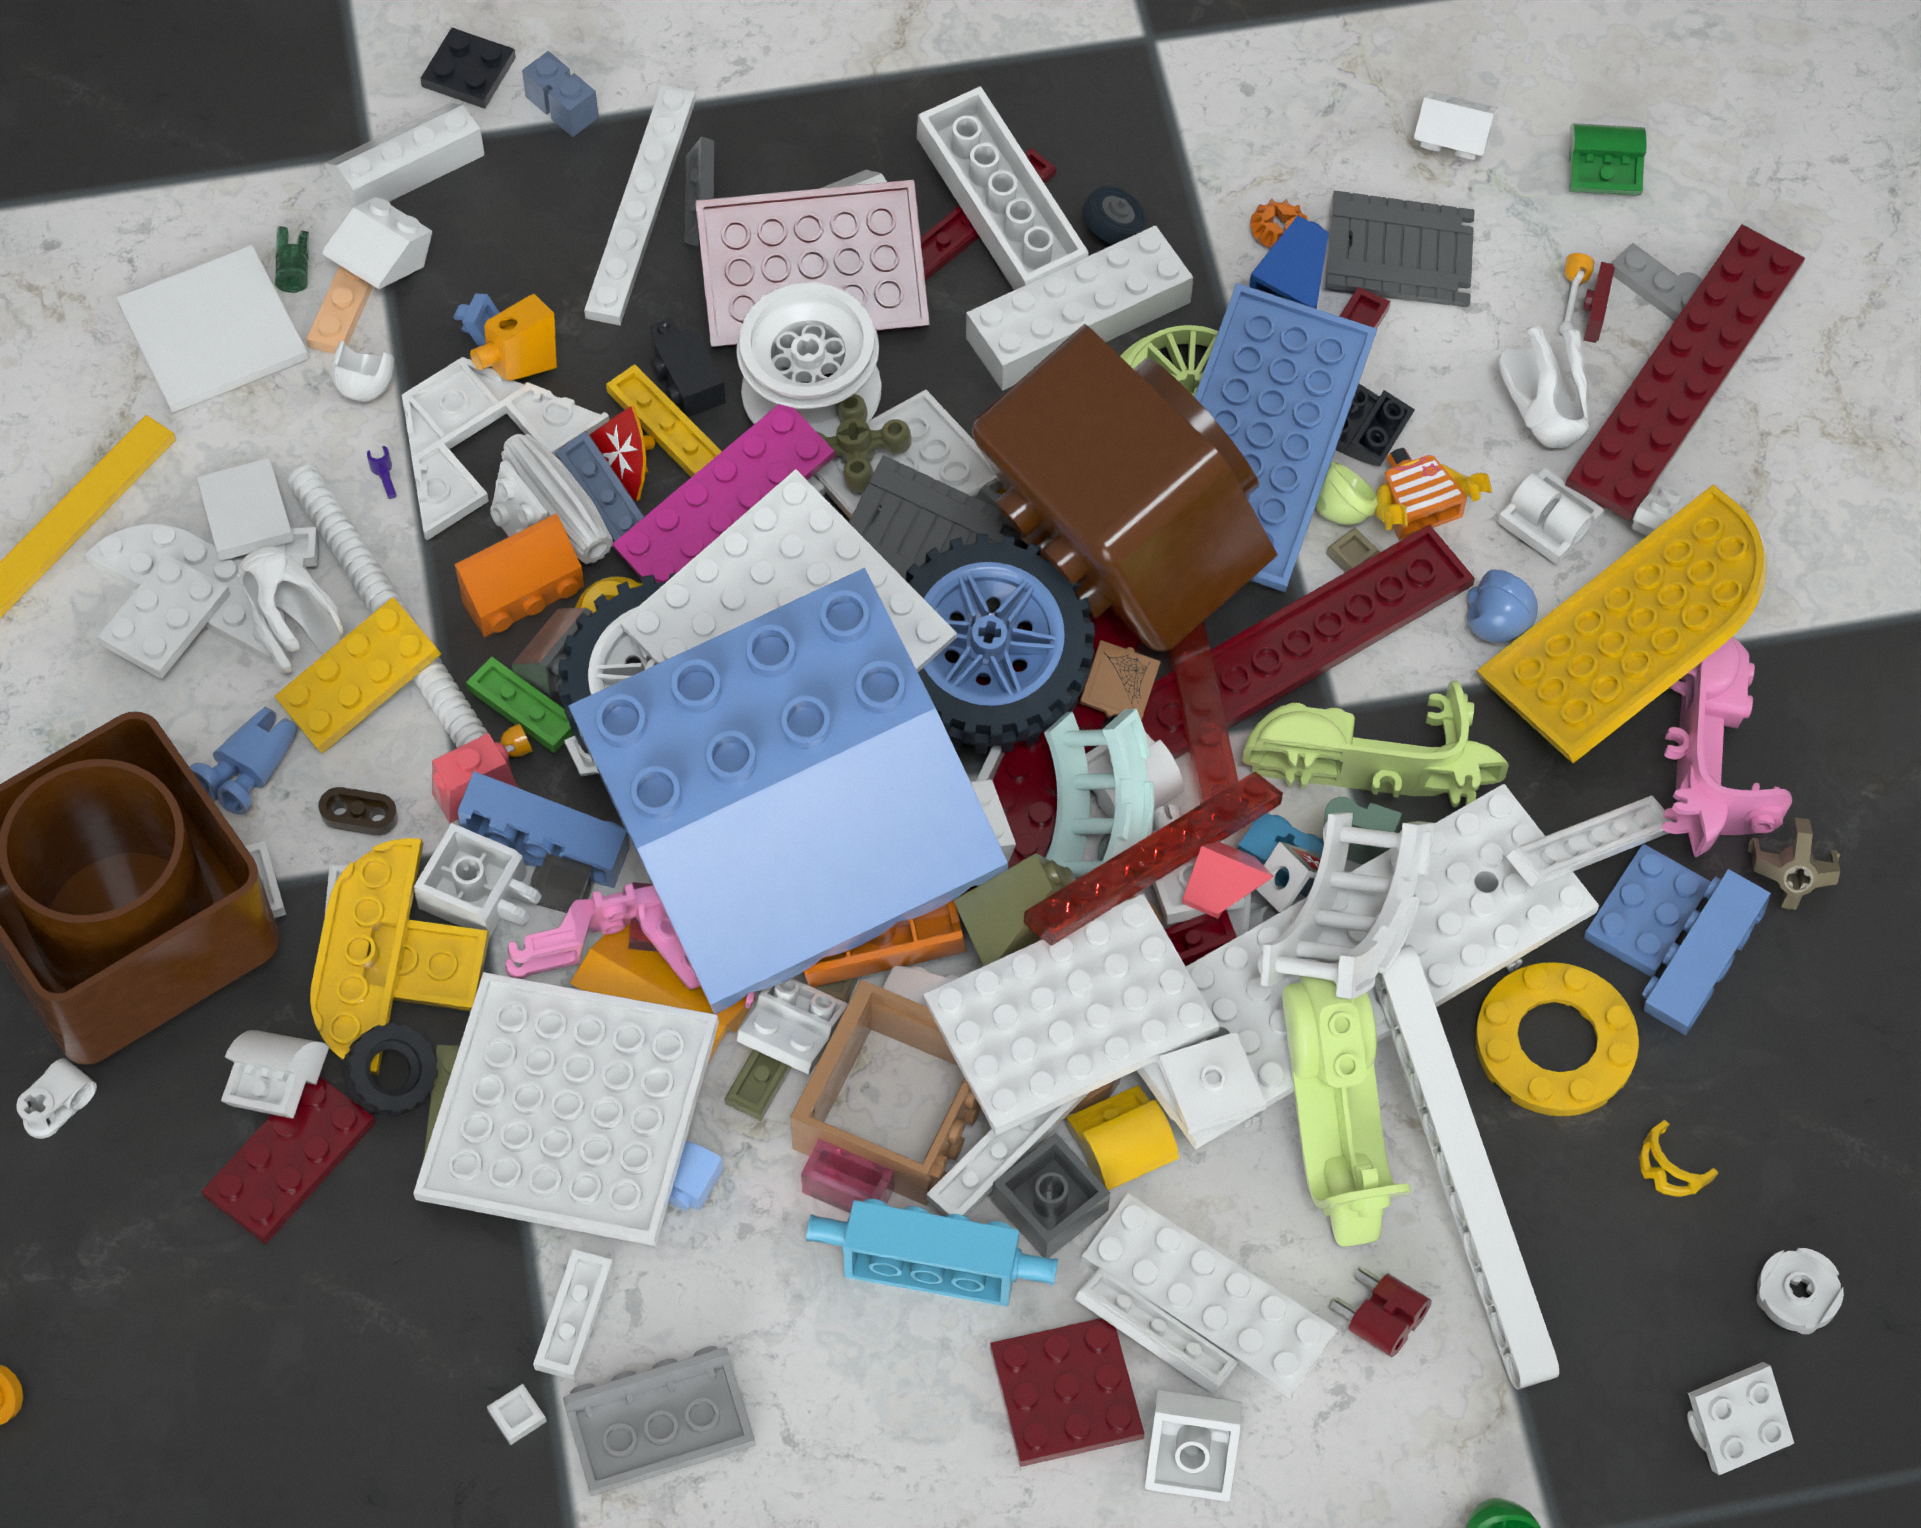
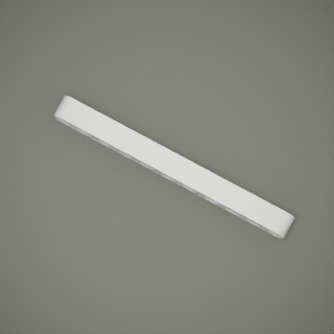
M1402 946L1387 973L1378 972L1373 978L1375 980V989L1507 1375L1512 1385L1519 1390L1557 1378L1559 1376L1558 1360L1419 957L1413 946Z

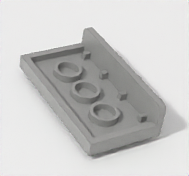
M709 1346L696 1351L693 1357L680 1361L676 1359L662 1360L656 1363L652 1369L636 1374L634 1371L620 1373L614 1376L611 1382L598 1386L583 1384L572 1389L570 1394L563 1398L591 1496L756 1446L727 1348L718 1349L716 1346Z

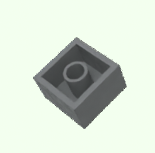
M1055 1133L993 1182L992 1201L1042 1257L1050 1258L1109 1210L1111 1192L1059 1135Z

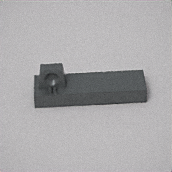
M702 136L687 153L685 163L684 243L694 246L700 244L695 201L714 199V140Z

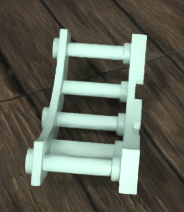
M1124 709L1105 728L1100 730H1079L1073 712H1066L1044 732L1052 754L1057 781L1056 824L1046 859L1054 860L1064 868L1068 867L1075 878L1094 877L1088 887L1080 895H1077L1080 903L1074 910L1085 911L1088 919L1130 899L1132 894L1128 889L1134 875L1141 874L1149 849L1154 815V781H1148L1145 758H1151L1144 727L1137 709ZM1108 745L1114 773L1089 774L1084 746ZM1090 789H1115L1114 818H1089ZM1087 834H1111L1103 861H1081L1085 850Z

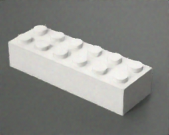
M981 86L918 115V141L1013 290L1088 257V250Z
M1155 225L966 312V339L1003 391L1020 381L1083 324L1089 326L1105 342H1108L1191 303L1193 276Z

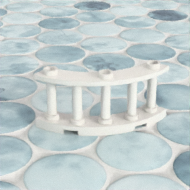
M1350 812L1328 814V821L1323 828V852L1308 898L1302 904L1299 915L1292 925L1280 937L1264 944L1258 962L1259 972L1261 973V986L1277 984L1292 974L1334 981L1337 985L1336 997L1353 999L1371 990L1375 986L1373 978L1378 972L1387 973L1392 966L1413 924L1421 900L1419 897H1414L1419 875L1427 876L1435 823L1422 821L1403 823L1400 833L1352 827L1353 813ZM1349 843L1397 849L1399 854L1394 875L1391 878L1344 872ZM1339 888L1388 894L1381 912L1376 917L1331 911ZM1325 926L1368 932L1355 948L1317 943ZM1306 958H1312V959L1333 961V962H1338V963H1337V964H1332V963L1311 961V960H1305V959H1306Z

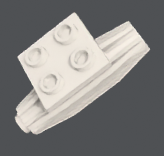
M529 434L511 436L505 442L504 451L501 453L503 462L500 463L493 503L490 509L495 524L501 526L510 537L557 513L578 559L585 564H589L605 557L604 555L609 553L611 546H613V539L590 497L564 464L533 436Z

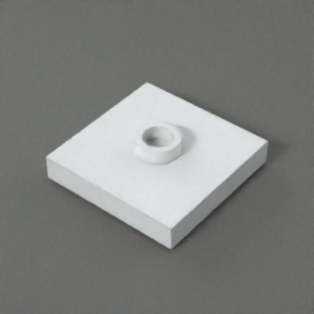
M1237 1031L1159 1056L1158 1063L1187 1135L1266 1110V1101Z

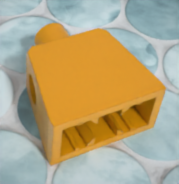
M535 294L529 295L488 319L484 324L485 344L470 351L471 360L478 370L491 366L507 381L557 368L554 312Z

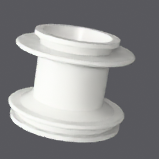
M798 283L772 291L762 297L751 308L740 329L736 353L739 368L743 374L741 390L743 406L753 424L757 423L774 407L780 404L795 408L815 431L824 434L826 437L836 436L837 428L841 424L837 413V404L854 394L860 395L864 399L868 411L866 423L870 422L877 411L881 399L882 384L879 370L876 366L879 355V341L877 331L868 312L857 299L834 286L821 283ZM833 373L830 377L824 376L825 374Z

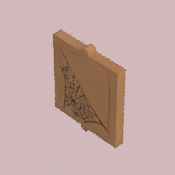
M1100 640L1079 704L1105 712L1108 718L1112 716L1117 717L1124 709H1137L1142 720L1160 661L1134 652L1132 647L1124 649Z

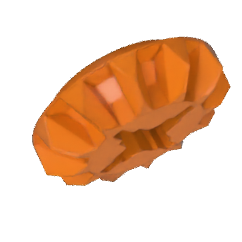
M1271 198L1268 204H1259L1255 213L1252 214L1250 222L1251 232L1259 243L1272 248L1298 215L1306 220L1307 215L1301 212L1300 205H1290L1287 198L1282 203L1275 202ZM1275 216L1280 218L1282 222H1285L1284 232L1277 223H1274Z

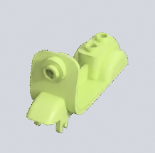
M1450 681L1446 697L1441 694H1431L1428 700V706L1439 707L1442 710L1440 713L1428 712L1426 723L1429 725H1443L1446 745L1442 747H1424L1353 737L1355 717L1351 713H1347L1339 708L1318 709L1306 707L1301 703H1289L1271 711L1257 723L1248 737L1242 757L1243 763L1252 766L1253 774L1262 777L1285 779L1290 787H1292L1294 781H1300L1301 788H1305L1309 783L1368 790L1372 791L1374 795H1377L1378 792L1391 793L1393 797L1397 798L1399 795L1435 796L1448 793L1451 805L1455 808L1460 803V797L1466 798V805L1475 801V791L1480 785L1502 782L1506 777L1509 766L1500 753L1491 747L1475 741H1467L1469 726L1472 725L1474 703L1467 702L1468 694H1463L1461 684L1458 681Z
M1301 976V982L1289 984L1283 989L1282 999L1302 1154L1309 1191L1314 1204L1319 1209H1323L1325 1216H1330L1337 1244L1348 1247L1372 1243L1381 1237L1382 1215L1384 1214V1208L1391 1205L1390 1198L1405 1196L1411 1193L1409 1183L1395 1185L1387 1162L1374 1067L1377 1033L1371 1000L1368 992L1353 999L1336 997L1337 985L1334 981Z

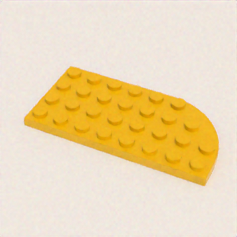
M1714 484L1481 666L1477 670L1480 679L1568 760L1575 763L1724 645L1747 622L1761 598L1767 576L1766 552L1754 521L1739 504Z

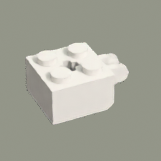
M453 823L450 824L413 887L419 909L460 927L488 930L490 936L501 918L520 926H524L529 920L530 916L527 911L510 903L512 898L536 906L542 897L538 890L522 883L526 876L523 856L515 849Z

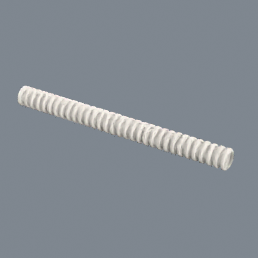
M311 464L296 469L289 476L288 485L293 490L295 496L299 498L298 501L315 524L323 540L326 541L334 557L337 558L345 574L348 575V579L353 584L355 590L359 592V596L365 601L364 604L370 610L371 615L389 599L394 597L418 625L405 603L402 602L400 595L397 594L394 586L391 585L389 578L386 577L385 572L380 568V564L374 559V555L369 551V547L363 542V538L358 533V530L352 525V521L347 516V513L341 508V504L336 499V496L330 491L329 485L325 482L318 468ZM437 657L412 678L416 680V685L421 689L423 696L427 698L430 707H433L432 710L436 716H439V721L444 725V729L450 734V738L453 743H456L457 748L488 733L486 728L482 727V722L477 718L475 711L471 709L469 702L465 700L462 691H459L456 682H453V677L448 673L445 665L442 664L440 657Z

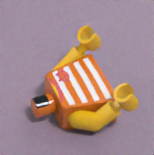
M1405 448L1396 449L1386 458L1391 469L1384 473L1383 483L1376 491L1378 506L1374 514L1385 523V530H1392L1393 525L1396 536L1400 541L1429 524L1435 528L1462 518L1467 496H1470L1472 501H1477L1480 499V492H1492L1489 475L1486 473H1475L1471 476H1465L1445 464H1440L1432 455L1412 460Z

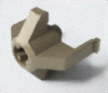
M1795 817L1796 835L1793 846L1785 848L1779 854L1762 852L1759 839L1752 838L1748 847V852H1751L1754 872L1779 882L1781 889H1783L1781 908L1793 910L1797 909L1802 896L1810 893L1814 888L1836 885L1840 874L1838 863L1840 854L1835 850H1830L1828 862L1815 860L1811 853L1813 832L1810 820Z

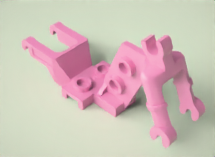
M628 884L624 885L623 892L602 896L601 891L592 892L591 899L575 900L572 903L560 927L525 936L523 951L518 950L515 942H510L508 946L510 958L506 960V972L512 978L523 979L529 975L579 964L589 928L591 933L602 931V934L605 935L614 934L626 928L625 925H630L631 918L636 917L640 923L641 930L687 989L691 990L701 987L653 885L633 889V885ZM513 961L521 963V967H516ZM755 991L746 995L744 1008L752 1006Z

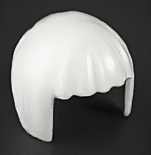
M340 341L332 360L333 382L337 390L350 400L361 402L374 400L384 393L392 379L394 358L393 355L383 352L381 357L359 354L346 346L344 341Z

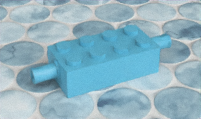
M866 1199L864 1202L853 1200L850 1218H848L847 1222L811 1214L806 1234V1241L808 1242L814 1241L842 1247L846 1278L1009 1307L1013 1282H1016L1017 1278L1054 1286L1058 1266L1057 1258L1051 1259L1021 1253L1022 1249L1018 1248L1019 1230L1012 1229L1006 1223L991 1221L987 1224L972 1222L968 1217L960 1214H948L946 1217L929 1214L927 1210L915 1206H909L905 1209L894 1208L877 1199Z

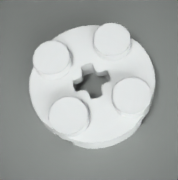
M1797 1248L1796 1251L1787 1252L1783 1250L1774 1254L1764 1265L1757 1281L1758 1293L1756 1301L1767 1316L1779 1326L1801 1334H1811L1816 1329L1827 1325L1834 1318L1843 1301V1287L1841 1289V1283L1838 1279L1839 1273L1835 1265L1821 1253L1808 1248ZM1800 1282H1804L1808 1285L1806 1292L1810 1297H1796L1789 1284L1797 1286Z

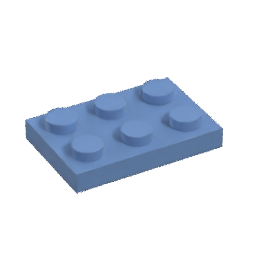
M1642 844L1586 930L1583 939L1652 978L1663 964L1662 962L1674 942H1677L1684 931L1683 928L1695 909H1698L1705 898L1704 894L1711 881L1651 847Z

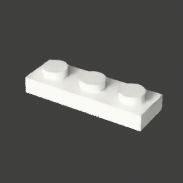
M572 1249L533 1363L535 1370L571 1380L576 1379L614 1266L613 1259Z

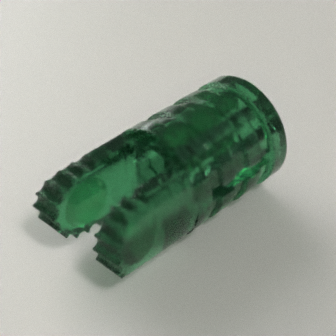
M278 226L276 232L275 285L284 292H301L308 285L309 232L302 230L298 235L297 244H288V227Z

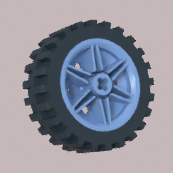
M976 534V542L969 545H963L962 538L959 537L950 540L949 550L940 553L935 547L926 553L925 563L920 567L913 563L906 571L905 581L957 633V638L918 672L950 740L957 750L960 749L961 743L975 745L974 753L986 754L987 746H1001V752L1005 753L1013 751L1014 744L1025 740L1027 746L1038 742L1040 733L1050 728L1066 712L1074 710L1077 706L1079 695L1081 692H1084L1094 653L1093 641L1095 637V626L1093 622L1090 623L1089 618L1091 607L1088 598L1079 599L1074 592L1079 590L1080 583L1077 581L1074 585H1071L1050 561L1048 562L1040 557V546L1030 542L1027 550L1014 546L1015 537L1004 535L1003 543L988 542V534ZM993 598L997 599L1001 604L995 613H991L986 605V602ZM953 613H959L964 617L965 621H952L950 616ZM1022 622H1028L1032 626V631L1017 629V626ZM986 633L994 634L992 643L983 642ZM955 651L960 658L956 663H950L945 659V653ZM1016 660H1023L1026 662L1027 668L1022 672H1016L1012 664ZM976 677H990L991 682L986 686H981L976 682Z

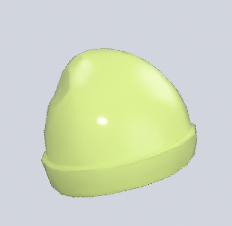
M1331 462L1316 504V509L1320 515L1334 523L1343 525L1359 524L1369 516H1373L1378 506L1377 496L1373 488L1349 468L1340 463Z

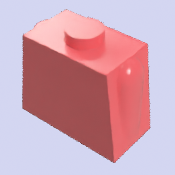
M489 733L432 760V795L449 824L459 819L457 811L473 771L519 788L512 775L506 748L499 742L494 743Z

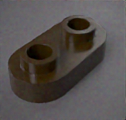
M334 787L327 790L321 796L318 803L323 822L334 829L370 835H383L390 832L398 821V813L394 801L389 796L381 793ZM337 809H346V812L341 815L334 814ZM376 815L385 816L380 821L372 820V818Z

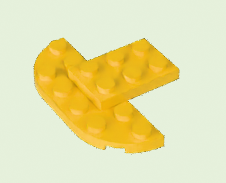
M396 839L372 847L373 850L360 857L354 863L351 862L344 869L331 891L311 984L310 1003L313 1019L320 1035L341 1060H344L345 1054L350 1050V1045L360 1035L377 1025L384 1026L389 1023L393 1000L471 1011L483 974L490 934L488 930L409 920L414 896L413 887L417 880L424 844L422 839ZM383 1051L373 1058L370 1066L371 1074L379 1075Z

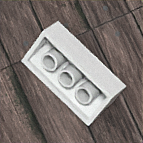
M449 103L324 164L349 203L354 207L376 196L390 202L485 154L481 129L464 105Z

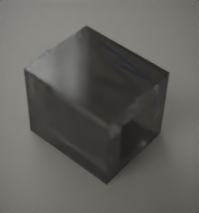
M547 853L542 867L536 866L530 886L538 890L540 895H542L537 905L567 913L575 900L590 898L595 880L591 865Z

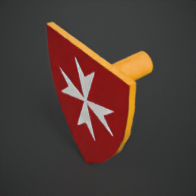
M633 405L589 435L632 498L639 501L645 475L649 473L646 466V450H652L655 447V440L651 435L643 436L641 424Z

